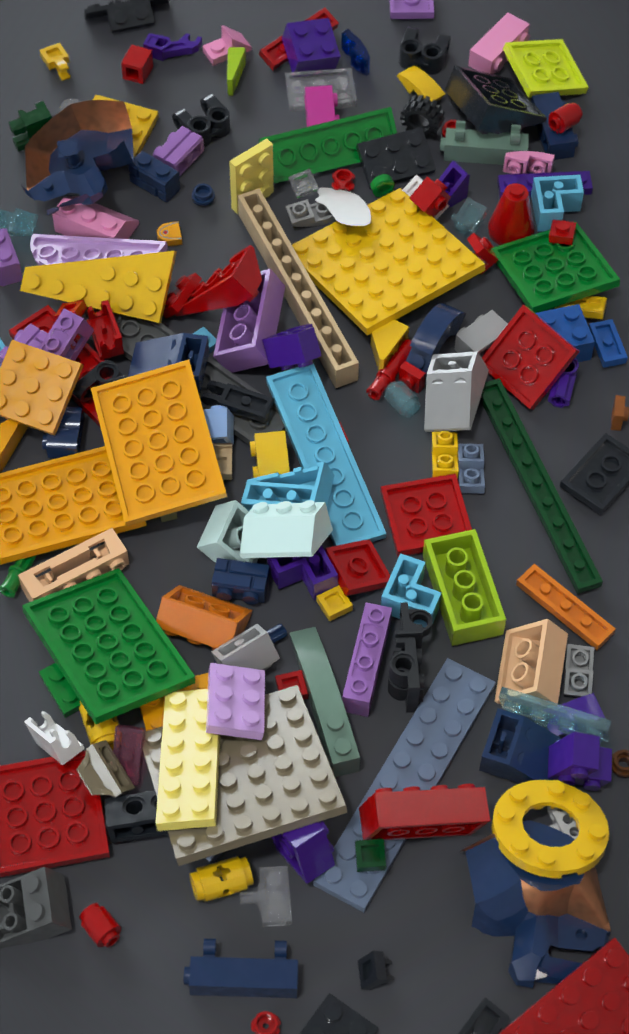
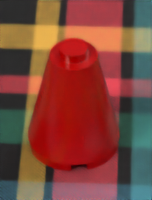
M513 183L505 188L488 222L489 236L498 245L534 235L535 225L528 189L522 184Z

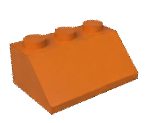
M178 585L162 597L156 621L165 634L170 636L179 635L187 638V641L192 644H205L211 646L212 650L244 632L253 610Z

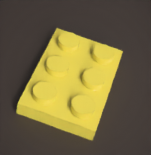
M268 139L229 161L231 208L234 212L238 214V195L260 189L263 196L267 198L274 192L273 144Z

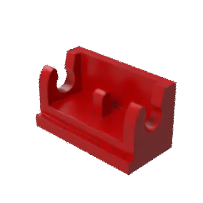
M109 301L101 302V310L99 312H94L92 306H90L87 310L88 319L86 321L94 329L91 336L100 360L124 354L122 336Z

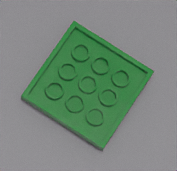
M577 222L572 245L550 243V230L492 248L498 258L496 264L524 304L534 313L620 286L618 275Z

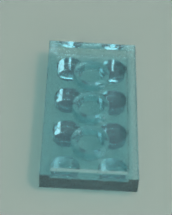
M506 687L501 688L499 700L502 709L530 717L533 722L540 726L547 727L548 723L558 726V730L566 734L575 731L600 736V744L602 740L606 742L610 740L612 733L611 720Z

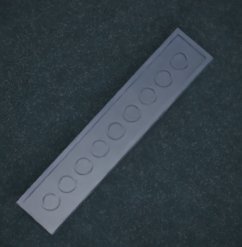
M449 658L446 659L425 694L423 702L419 704L336 843L332 853L335 866L315 878V887L363 913L366 911L407 839L384 840L385 871L357 872L355 840H363L359 807L377 789L392 788L393 792H397L412 786H418L420 790H430L431 787L437 786L495 688V681Z

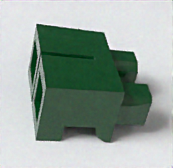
M44 101L35 103L36 109L27 113L24 110H18L19 118L8 122L14 136L12 140L18 152L25 150V146L31 137L52 118Z

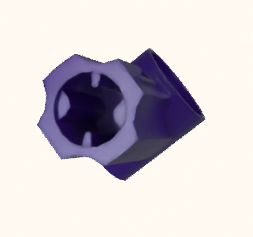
M576 358L566 368L569 372L564 371L550 389L548 402L552 403L555 407L562 408L570 404L579 368Z

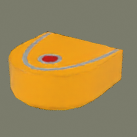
M169 222L159 226L157 229L158 241H166L167 246L182 245L179 222Z

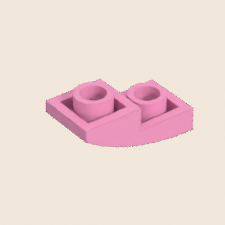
M534 151L508 152L505 155L503 172L510 174H527V171L532 173H551L555 155Z

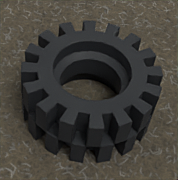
M414 95L408 99L401 112V123L403 126L407 125L405 128L407 131L422 127L426 138L433 137L437 134L445 118L444 110H441L442 106L436 105V100L430 101L431 97L429 96L424 99L423 95L418 97Z

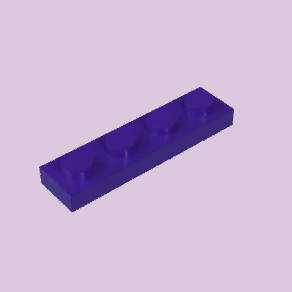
M590 171L498 175L497 179L500 198L505 188L513 183L524 185L528 189L529 197H531L534 177L580 175L584 195H591L593 187Z

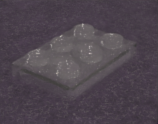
M352 68L285 73L290 112L305 111L304 91L305 87L332 85L333 93H337L338 107H334V109L357 107Z

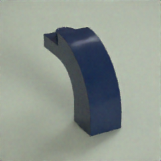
M445 303L437 304L424 318L411 341L410 346L412 348L406 359L408 363L426 373L425 379L433 354H438L449 336L457 334L466 316L465 312Z

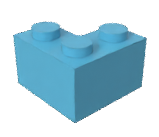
M580 175L534 177L531 199L537 232L550 230L553 220H563L564 212L581 210L584 191Z
M400 553L381 596V605L392 608L391 616L400 619L401 602H408V609L425 610L431 614L434 622L440 607L441 592L421 585L425 571L424 561ZM415 620L413 622L421 624L424 628L427 626L424 620Z

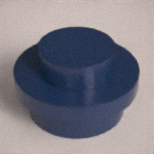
M198 184L192 191V200L197 205H209L215 199V192L208 184Z

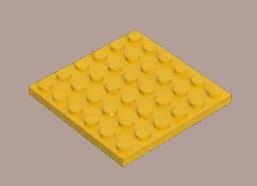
M401 188L367 205L371 214L370 224L366 226H352L336 221L292 244L313 283L366 335L485 271V263L435 218L422 211L409 199L410 196L402 191Z

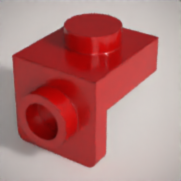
M473 233L467 238L475 251L474 254L485 263V271L498 261L492 250L493 245L486 237L481 239Z

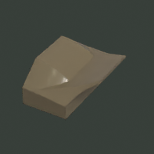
M106 740L92 744L86 749L85 757L78 766L77 772L91 795L118 797L129 793L135 788Z

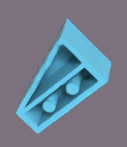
M323 461L317 463V466L305 469L298 467L294 468L293 472L284 474L277 472L248 479L241 504L248 511L260 502L278 504L284 501L302 503L312 500L314 502H325L327 507L335 474Z

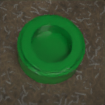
M388 174L377 176L370 184L373 194L378 197L391 193L395 187L394 181Z

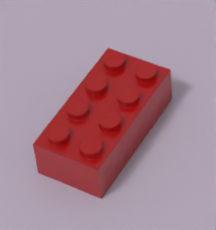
M462 784L455 789H448L447 785H437L431 787L430 790H420V787L412 786L397 792H393L392 788H381L375 790V793L368 797L359 807L363 840H396L472 835L490 822L485 787H475V784Z

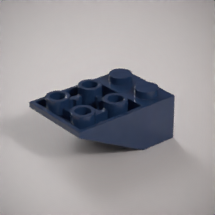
M180 333L136 342L128 376H134L189 360L200 394L209 357L208 336Z
M498 708L482 754L479 771L516 783L532 780H552L548 779L549 746L562 738L524 716Z

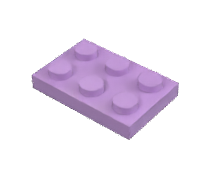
M210 663L208 671L206 733L262 740L264 735L265 670Z

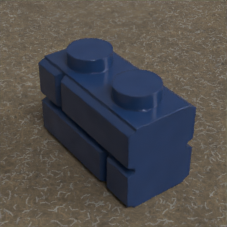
M141 151L134 158V163L128 165L130 182L154 196H158L159 199L168 202L181 188L179 171L144 151Z
M217 558L211 585L212 596H216L223 601H229L232 598L240 599L251 605L258 602L265 603L270 579V565Z

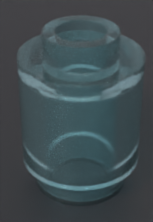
M394 381L387 386L384 397L400 415L408 418L419 410L421 406L419 398L403 381Z

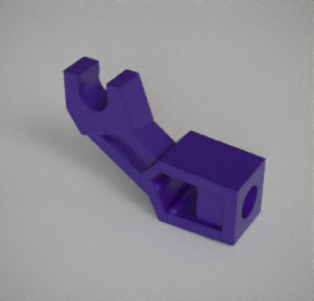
M149 33L143 43V47L152 50L154 59L164 61L170 57L198 52L202 45V37L197 36L195 41H190V34L186 33L178 41L171 42L169 37Z

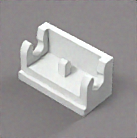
M44 711L41 712L42 717L45 719L42 726L38 727L31 717L24 721L36 744L61 765H64L85 749L72 732L65 731L57 723L55 724L51 716Z

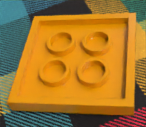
M11 340L0 367V417L55 436L83 365L62 356Z

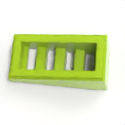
M229 47L227 94L229 96L234 95L246 65V48Z

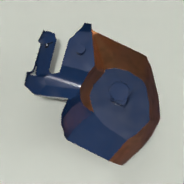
M88 100L70 104L52 117L26 144L27 190L23 186L22 189L33 200L48 201L68 193H78L80 195L77 198L61 203L58 207L46 210L47 215L54 214L63 206L80 203L90 205L95 203L108 190L101 171L134 163L132 126L124 101Z
M531 820L523 822L526 833L539 844L549 847H563L575 840L570 835L553 827ZM491 834L461 850V852H466L475 898L472 927L494 937L514 936L508 972L516 985L533 988L535 982L558 984L582 964L550 957L547 952L550 945L558 948L593 951L609 942L611 929L595 866L580 875H577L576 872L564 874L562 878L538 876L519 868L508 860L498 848L499 843L495 834Z

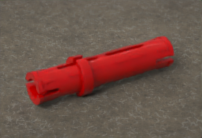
M405 339L386 366L377 372L374 382L366 390L371 399L379 400L385 390L394 384L399 368L406 361L412 348L410 346L412 340Z

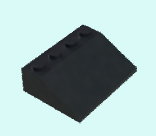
M454 66L445 91L451 97V101L455 102L459 110L467 116V120L473 123L478 132L482 134H488L489 132L501 134L511 131L512 124L521 125V128L546 122L547 117L511 78Z

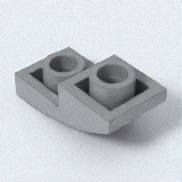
M308 199L286 206L291 224L294 227L320 226L337 221L328 208L319 202L309 204Z
M567 644L563 695L582 697L592 693L595 647Z

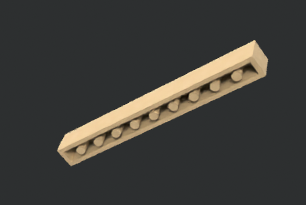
M256 189L238 195V215L267 267L285 285L284 297L300 326L313 325L322 355L318 358L334 387L338 388L357 381L358 360L261 190Z

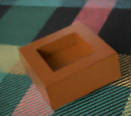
M615 396L612 408L611 430L621 431L623 421H628L629 407L625 406L626 396Z

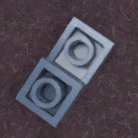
M458 444V483L461 493L484 494L483 444Z

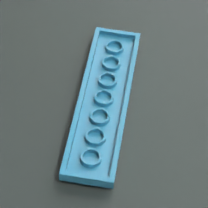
M314 363L306 367H297L267 376V386L302 469L317 466V463L325 461L335 474L327 504L333 529L329 535L333 545L338 546L362 540L374 542L386 538L384 526Z

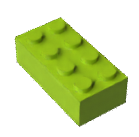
M476 529L424 540L423 559L433 590L441 592L439 608L451 645L455 646L503 635L506 617Z

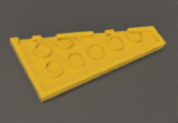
M177 251L25 267L20 291L66 302L84 299L86 306H92V308L101 309V302L108 300L114 313L161 323Z

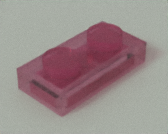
M117 725L115 726L113 752L133 785H139L141 783L146 728Z

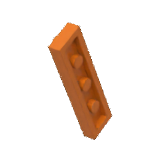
M533 564L517 579L516 585L589 645L595 647L594 649L598 650L614 635L616 628L536 564Z

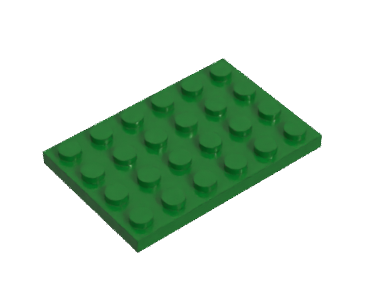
M119 568L22 605L24 615L95 725L195 684V675Z

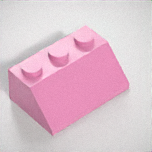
M79 196L63 197V199L60 201L57 207L60 206L61 203L77 198ZM96 203L63 206L59 208V211L52 214L55 232L65 236L129 239L139 225V220Z

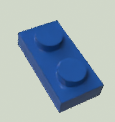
M613 319L589 323V329L595 341L594 346L603 368L627 363L628 356Z

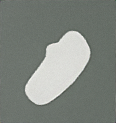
M317 189L320 197L316 198L315 201L325 205L338 222L352 226H366L370 224V210L365 201L358 195L340 189Z

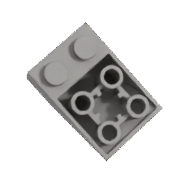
M478 351L433 354L426 377L425 432L471 430L489 372Z

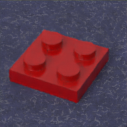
M362 540L325 548V552L338 574V584L345 596L386 587L390 574L371 540Z

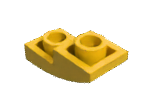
M412 66L397 75L409 94L415 91L418 96L423 95L424 99L427 96L431 97L430 101H438L445 95L442 88L427 73L416 66Z
M432 432V477L456 474L458 479L457 432Z

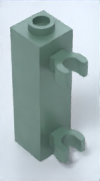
M456 120V128H446V136L441 137L440 151H444V161L504 165L506 153L528 151L529 134L520 133L521 125L513 124L511 126V133L494 134L489 132L488 134H482L477 130L465 129V121Z

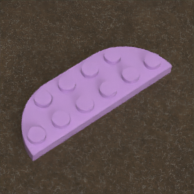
M33 234L30 242L34 260L38 265L166 252L168 250L166 241Z

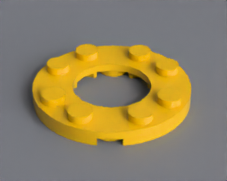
M532 780L510 788L498 800L492 817V834H495L499 843L498 848L504 856L519 868L547 878H562L564 874L577 872V875L589 871L603 857L609 839L608 822L598 804L587 793L559 780ZM545 806H551V809L555 807L562 809L569 814L570 818L573 817L576 821V827L579 830L578 837L571 844L563 847H549L539 844L530 838L524 830L522 822L524 815L530 809L538 810Z

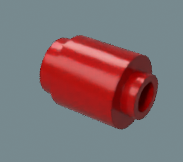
M567 103L549 114L548 124L553 131L563 133L580 122L583 116L582 110L576 103Z
M93 903L80 914L81 926L98 947L106 946L108 948L119 940L121 927L104 906Z

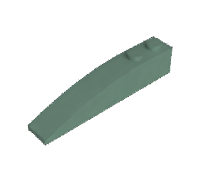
M316 627L290 632L289 636L299 669L303 673L308 691V699L323 749L334 777L359 772L360 755L334 674Z

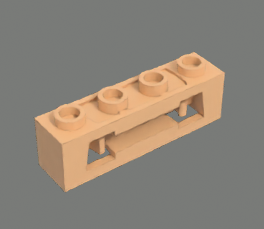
M113 528L19 574L21 589L29 602L117 568L123 570L129 565L128 552ZM102 542H105L104 544H102V545H100V546H98V547H96V548H94L93 550L90 551L89 548H91V547H93V546H96V545H98V544H100V543H102ZM49 568L51 569V571H49V572H47V573H45V574H43V575H41V576H39V577H37V578L35 577L36 575H38V574L44 572L45 570H47V569H49Z

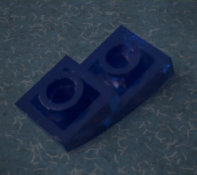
M347 28L341 35V49L351 56L353 68L367 76L370 70L369 53L362 41Z

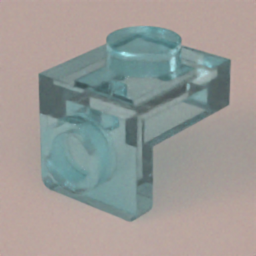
M467 198L458 214L453 213L451 219L457 230L465 234L467 231L473 234L477 231L489 210L478 202Z

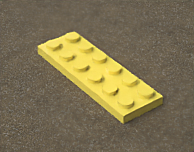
M208 689L179 691L165 696L156 813L158 831L216 826L220 735L206 733Z

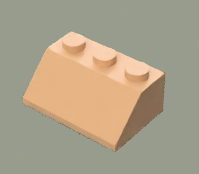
M549 619L506 630L495 702L531 710L557 706L568 633Z

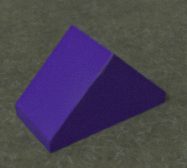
M452 161L439 178L448 187L446 192L451 196L448 201V208L468 197L470 175L456 161Z

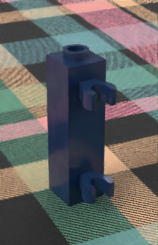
M204 938L203 957L191 956L190 967H184V985H189L190 995L297 998L298 960L287 959V941H275L274 959L216 957V939Z

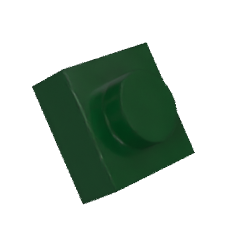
M384 839L355 840L357 872L385 871Z

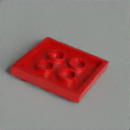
M522 305L483 355L482 359L490 375L495 379L500 378L507 390L529 409L534 410L580 351L529 307Z
M456 474L385 485L380 488L397 557L400 556V553L404 555L422 553L424 540L472 530Z

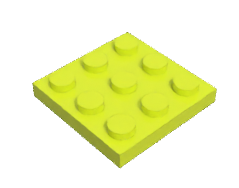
M563 39L505 42L503 51L528 98H532V95L559 92L560 96L586 94L589 87Z

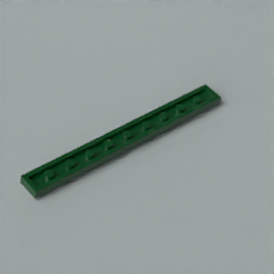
M500 378L485 382L480 400L576 593L580 594L602 587L603 580Z

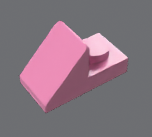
M224 25L221 26L222 38L202 46L203 53L213 66L228 60L229 47H244L246 52L252 50L251 45L241 33Z

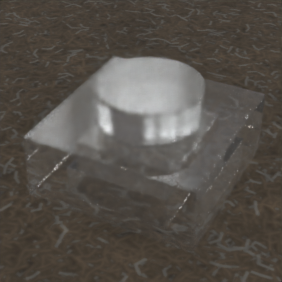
M310 169L288 177L297 199L319 191Z

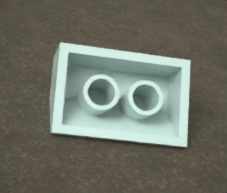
M309 500L302 503L284 501L278 504H267L266 502L255 504L244 517L240 548L241 558L312 557L333 531L326 503Z

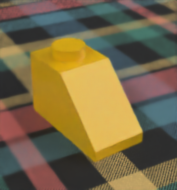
M395 319L370 334L371 348L378 371L386 366L402 342L408 339L409 326Z

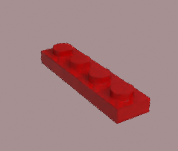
M325 7L305 20L329 18L332 30H335L339 25V22ZM282 36L262 48L259 52V56L272 70L288 61Z

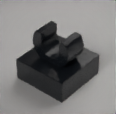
M373 950L358 960L361 989L372 990L380 984L384 985L394 980V976L386 975V968L392 965V961L384 959L383 951Z

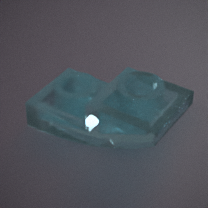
M18 208L15 209L14 213L0 209V229H7L8 234L12 236H32L39 215Z

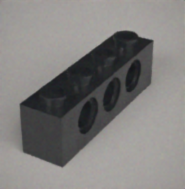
M148 790L143 793L105 799L106 828L111 843L168 834L167 830H157V796L155 791Z

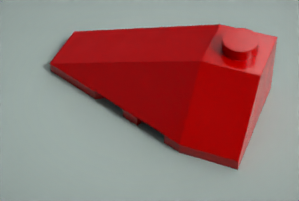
M249 245L229 259L230 264L223 270L219 267L206 283L204 281L199 283L179 313L175 315L181 316L233 307L245 301H252L258 295L259 291L257 289L262 282L254 247Z

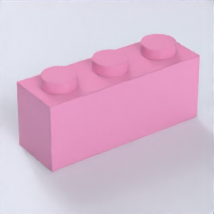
M507 13L470 49L468 66L489 74L500 71L508 60L503 51L505 42L528 41L530 38V34H528L530 24Z

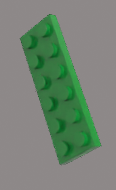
M387 107L260 138L258 141L260 143L268 139L273 144V179L275 184L360 163L361 161L356 149L357 143L396 134L397 129L392 108Z

